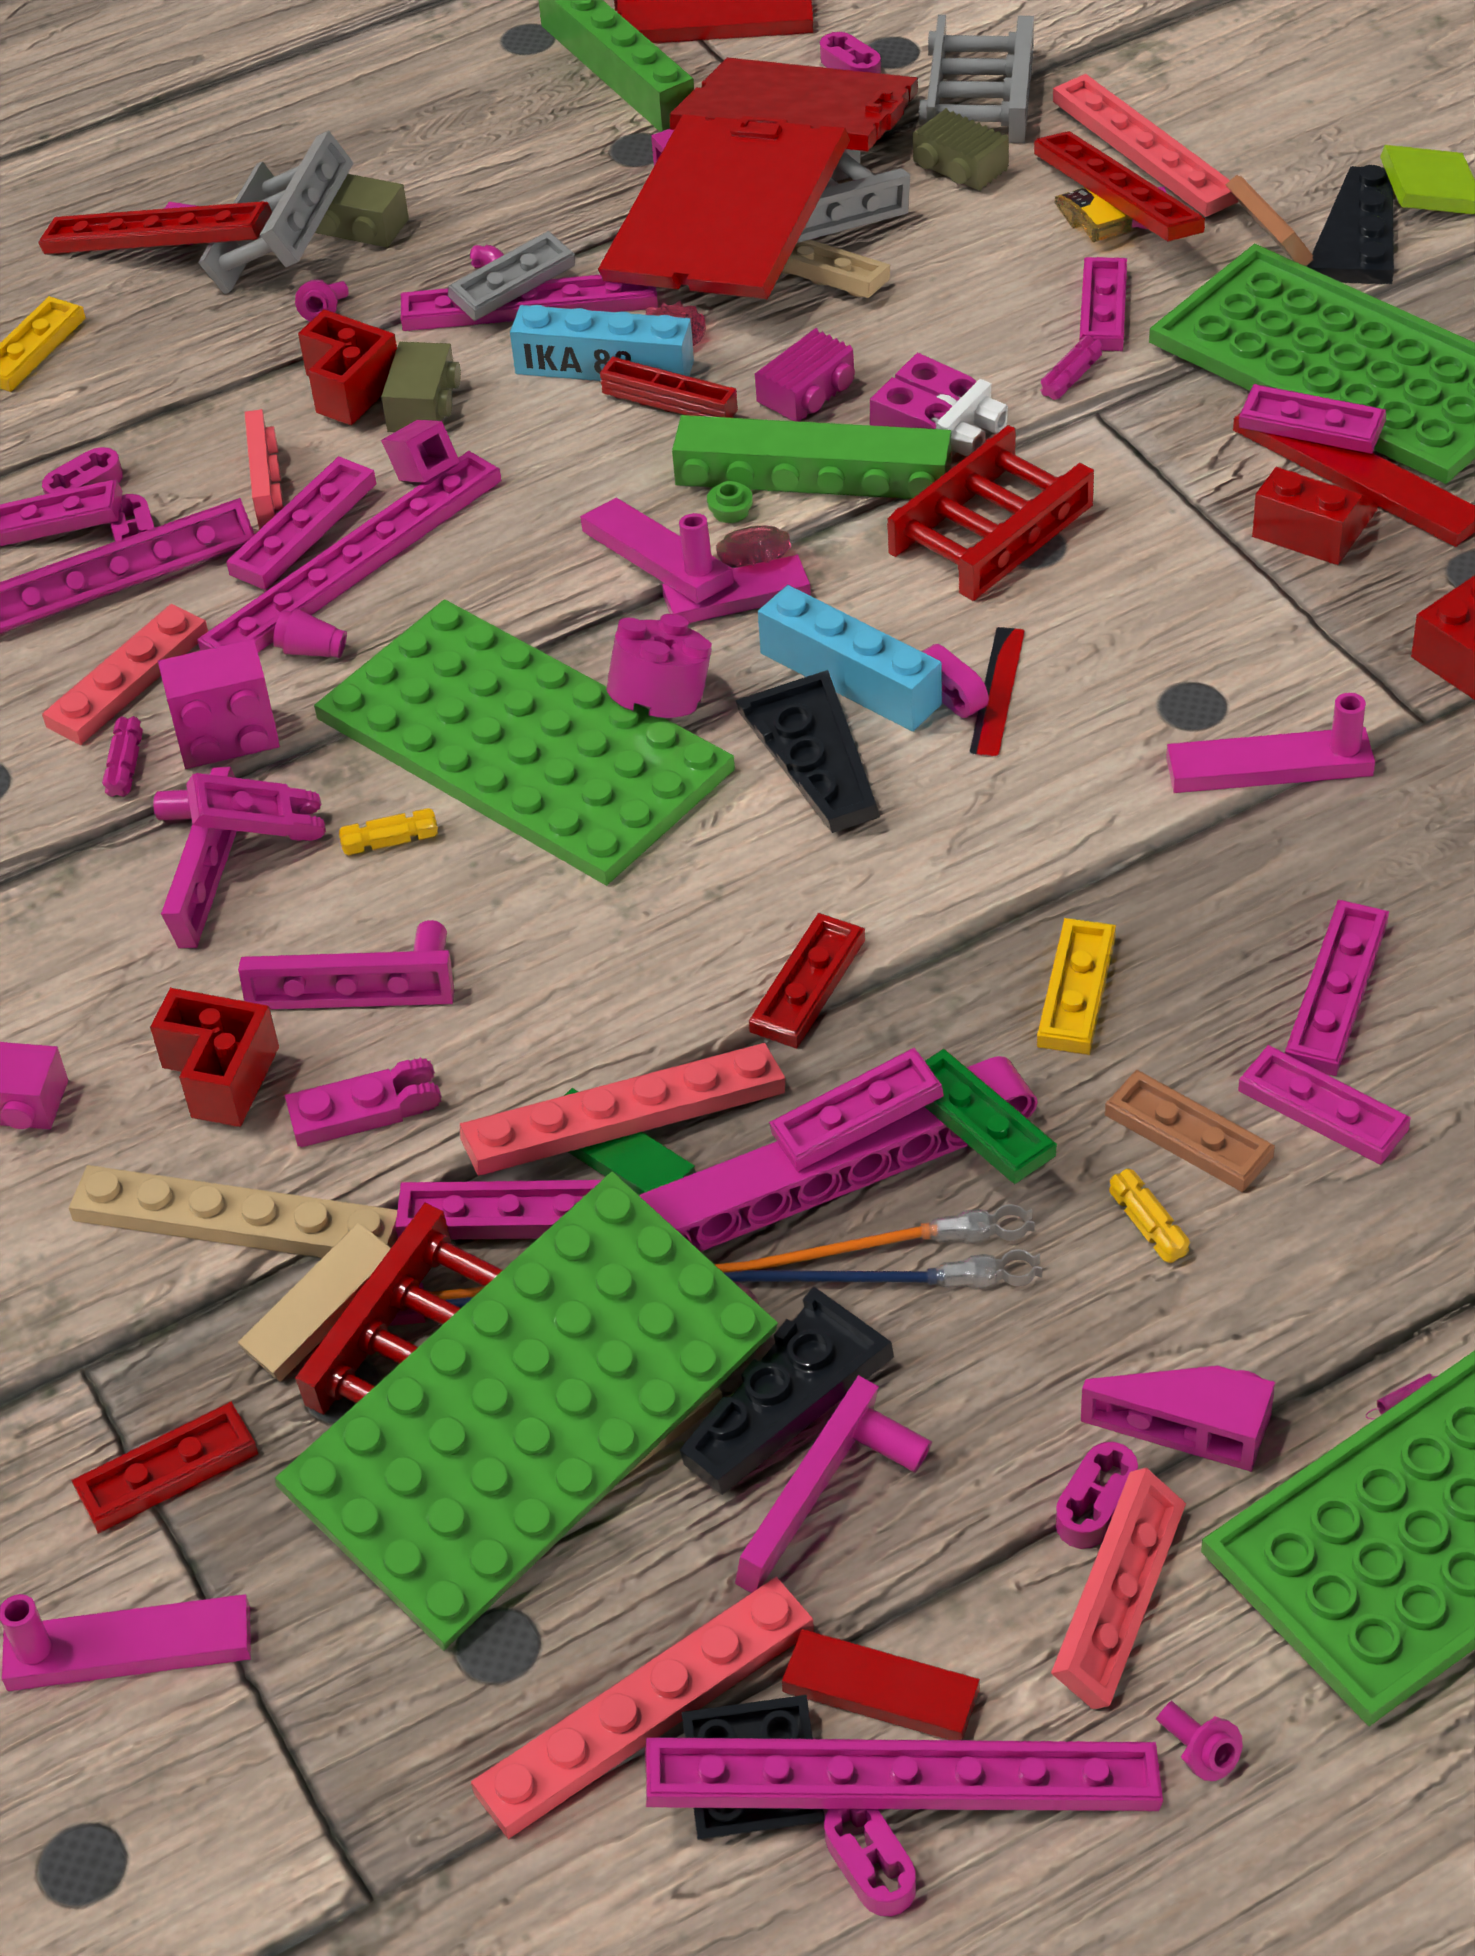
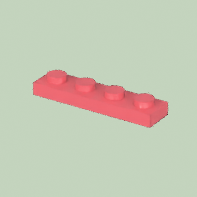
M173 604L167 606L42 713L46 728L82 745L161 676L158 660L187 654L198 644L197 639L208 632L206 620Z
M1148 1468L1131 1471L1128 1475L1051 1671L1053 1676L1092 1709L1111 1705L1186 1503Z

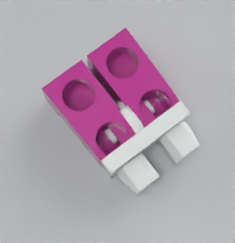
M917 352L895 374V378L892 377L870 398V425L951 430V458L956 453L967 457L985 442V431L980 428L997 434L1006 426L1008 406L991 398L992 383L982 379L976 381L967 374Z

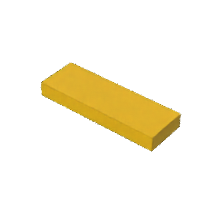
M48 296L0 343V389L12 392L86 319L83 306Z
M1064 918L1037 1033L1038 1048L1090 1055L1115 942L1116 925Z

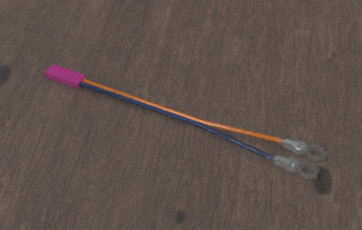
M1013 1204L1000 1207L995 1214H988L987 1210L982 1209L964 1210L955 1216L937 1217L928 1223H921V1226L750 1261L714 1264L734 1283L901 1282L928 1283V1285H939L944 1288L966 1286L979 1290L989 1289L997 1285V1281L1004 1279L1005 1282L1013 1286H1024L1029 1284L1035 1276L1042 1278V1267L1037 1266L1040 1264V1254L1032 1256L1029 1252L1020 1249L1007 1252L1001 1260L995 1259L994 1255H971L963 1261L943 1262L936 1268H927V1271L762 1270L921 1237L922 1240L931 1239L939 1243L961 1241L966 1244L983 1243L989 1240L990 1235L997 1234L1000 1238L1008 1241L1018 1240L1027 1231L1035 1232V1222L1029 1221L1032 1219V1209L1025 1211L1022 1207ZM1006 1215H1016L1026 1221L1021 1228L1016 1230H1006L996 1224L1001 1217ZM1013 1260H1023L1034 1266L1029 1273L1022 1276L1011 1275L1003 1269L1008 1262ZM420 1283L419 1287L424 1289V1285ZM484 1287L428 1292L462 1308ZM408 1308L405 1311L399 1310L389 1326L426 1323V1318L424 1315Z

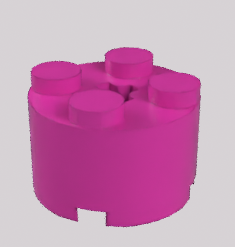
M664 614L660 617V620L622 618L618 622L608 673L607 693L616 703L632 711L634 703L650 707L649 716L675 718L692 714L696 711L698 702L701 703L712 643L698 632L688 628L689 621L680 615Z

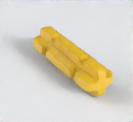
M424 808L412 811L413 816L406 817L405 813L368 820L366 821V826L360 828L358 823L342 826L339 828L342 850L345 855H354L365 852L364 847L371 846L372 850L409 843L411 842L410 837L418 836V840L435 837L438 834L435 813L431 808Z
M1125 1169L1120 1174H1114L1109 1180L1111 1184L1109 1188L1110 1194L1119 1205H1127L1124 1210L1148 1242H1156L1153 1248L1162 1260L1167 1263H1173L1179 1258H1184L1189 1252V1238L1178 1225H1171L1175 1220L1148 1188L1142 1189L1145 1183L1132 1169Z

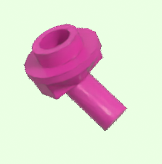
M310 280L304 283L295 295L297 311L310 322L323 309L335 313L338 300L348 297L349 290L347 284L344 281L328 285L323 280Z
M1172 1700L1155 1719L1187 1746L1181 1755V1759L1195 1775L1204 1781H1217L1224 1778L1238 1763L1243 1748L1242 1735L1238 1727L1227 1719L1214 1716L1210 1721L1205 1722L1201 1726Z

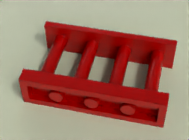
M1007 425L996 435L988 438L978 449L908 503L897 508L887 518L888 553L897 557L915 542L923 545L958 565L959 594L975 601L1093 506L1094 469L1079 462L1066 474L1059 477L1048 473L1015 455L1016 428ZM1007 471L1041 489L1043 492L1034 499L1027 501L993 481ZM977 494L1014 515L1004 523L1002 522L997 525L963 506V504ZM945 518H948L983 539L967 549L932 528Z
M425 1202L295 1377L305 1406L324 1415L335 1399L340 1400L345 1397L355 1403L359 1402L375 1387L355 1376L356 1370L368 1354L373 1355L378 1352L400 1364L418 1348L387 1331L388 1326L394 1320L399 1310L405 1311L410 1308L443 1325L461 1309L419 1287V1284L432 1267L435 1268L441 1264L483 1286H486L503 1270L452 1245L444 1211Z

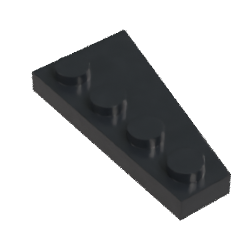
M1366 165L1364 167L1350 166L1312 252L1314 260L1306 267L1341 283L1392 284L1394 273L1393 187L1384 167L1377 165Z
M828 670L735 700L741 716L832 833L880 818L876 801Z
M813 1286L803 1298L804 1308L793 1321L786 1319L773 1335L775 1344L761 1361L753 1359L741 1374L743 1383L731 1397H722L681 1447L680 1453L683 1464L723 1495L843 1399L858 1375L867 1379L894 1358L891 1341Z

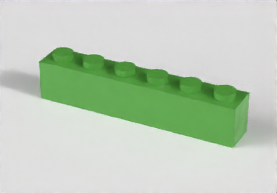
M538 0L541 26L657 130L662 132L670 129V113L694 90L693 77L603 0Z
M681 415L672 448L675 485L715 487L726 481H734L747 486L750 490L913 499L951 469V430Z

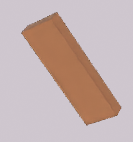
M1236 175L1225 184L1247 213L1293 261L1307 266L1314 260L1312 253L1295 231L1241 175Z
M1137 1069L1105 1103V1116L1242 1193L1274 1158L1275 1145Z

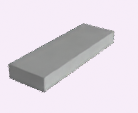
M547 231L448 285V297L476 321L575 266V254L550 231Z

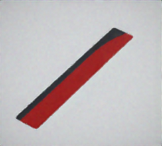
M996 628L984 683L988 691L989 702L985 708L978 711L970 754L993 757L999 755L1025 633L1023 629Z

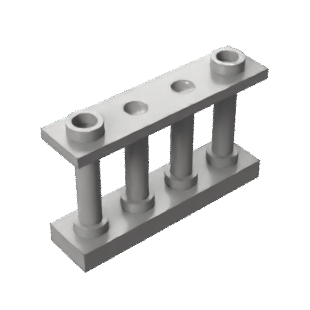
M938 15L936 31H929L928 55L933 56L928 99L920 100L919 124L924 125L947 108L949 112L954 111L956 115L960 113L963 118L967 117L969 121L973 119L974 122H1001V126H1009V143H1025L1034 49V16H1018L1016 32H1009V36L946 35V15ZM946 52H1008L1006 59L945 58ZM943 74L1006 75V78H1004V82L943 81ZM940 98H1003L1002 105L940 104Z
M328 130L316 136L301 164L274 177L263 161L257 163L234 203L260 201L269 203L272 214L261 231L259 238L256 240L209 243L198 262L224 294L231 292L248 262L270 252H273L285 267L299 262L354 163L331 132Z
M845 149L797 243L907 214L910 174L899 168L874 175L860 164V151ZM846 178L853 179V181L842 184H838L836 182L838 180Z

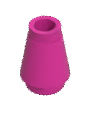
M297 608L292 612L281 611L273 635L274 647L282 648L283 653L289 655L341 658L347 641V631L340 630Z

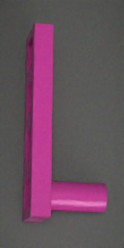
M617 497L580 516L584 533L697 604L734 584L732 568L711 554L708 522L706 516L702 514L692 513L683 516L679 520L680 536Z
M1349 692L1339 695L1335 700L1332 730L1167 744L1166 760L1173 793L1373 776L1375 760L1366 727H1363L1366 702L1362 696L1356 693Z
M231 767L212 768L210 775L236 778ZM187 790L156 792L153 808L155 816L159 821L192 819ZM192 825L161 912L178 949L198 947L237 831Z
M427 920L420 923L416 929L414 949L407 952L241 957L238 972L244 1001L268 1005L270 1009L453 1004L455 989L449 950H445L447 930L438 921Z
M859 1375L857 1376L741 1554L735 1580L736 1585L752 1593L764 1584L856 1440L914 1473L918 1471L930 1450L932 1441L874 1410L879 1386Z
M246 1594L43 1621L35 1602L27 1595H13L7 1598L0 1606V1621L4 1628L2 1681L7 1691L251 1660L250 1605Z

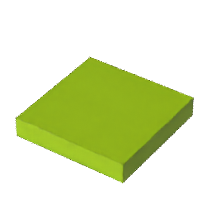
M1384 145L1380 159L1401 207L1475 215V179L1463 153Z

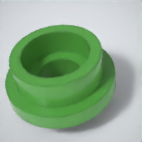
M734 481L720 483L713 487L707 495L709 510L718 521L724 523H736L747 517L753 504L751 490L747 486Z

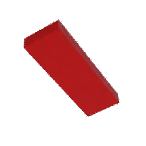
M818 913L750 1017V1033L797 1049L865 942V928Z
M231 1401L71 1481L93 1526L99 1534L259 1453L254 1439Z
M801 1629L782 1679V1691L794 1696L807 1695L808 1700L943 1739L963 1740L980 1691V1679Z

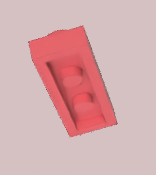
M262 409L245 412L252 499L259 530L276 515V511H280L284 507L280 483L273 484V482L281 481L277 454L271 455L278 453L275 427H266Z

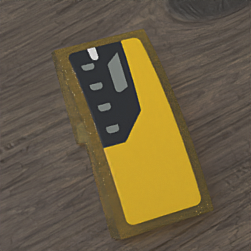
M1085 187L1055 196L1054 203L1071 227L1074 229L1082 226L1092 242L1131 231V217Z

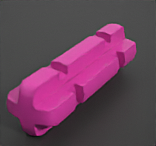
M1090 335L1084 336L1052 368L1053 370H1050L1041 379L1042 388L1040 391L1044 397L1049 396L1053 400L1060 399L1068 388L1102 356L1100 349L1102 347L1101 341L1099 339L1094 340Z
M121 716L115 722L113 730L115 735L111 739L106 767L108 768L104 771L102 784L105 786V793L110 797L115 795L125 797L131 791L133 781L131 778L135 772L140 748L138 745L143 734V729L140 727L141 721L134 716L129 719Z

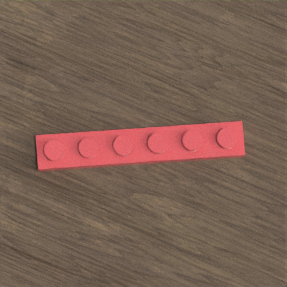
M1083 74L1053 88V102L1205 217L1239 202L1225 185L1230 181L1227 177L1087 74Z
M762 1043L460 1123V1139L477 1175L480 1176L784 1094L786 1078L767 1045Z
M776 1576L473 1779L471 1785L474 1795L507 1839H510L646 1746V1738H658L682 1722V1712L701 1709L795 1645L801 1629L814 1632L813 1618Z

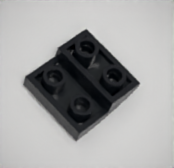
M807 1695L682 1712L685 1738L813 1739ZM693 1808L697 1840L823 1823L825 1820L823 1809Z

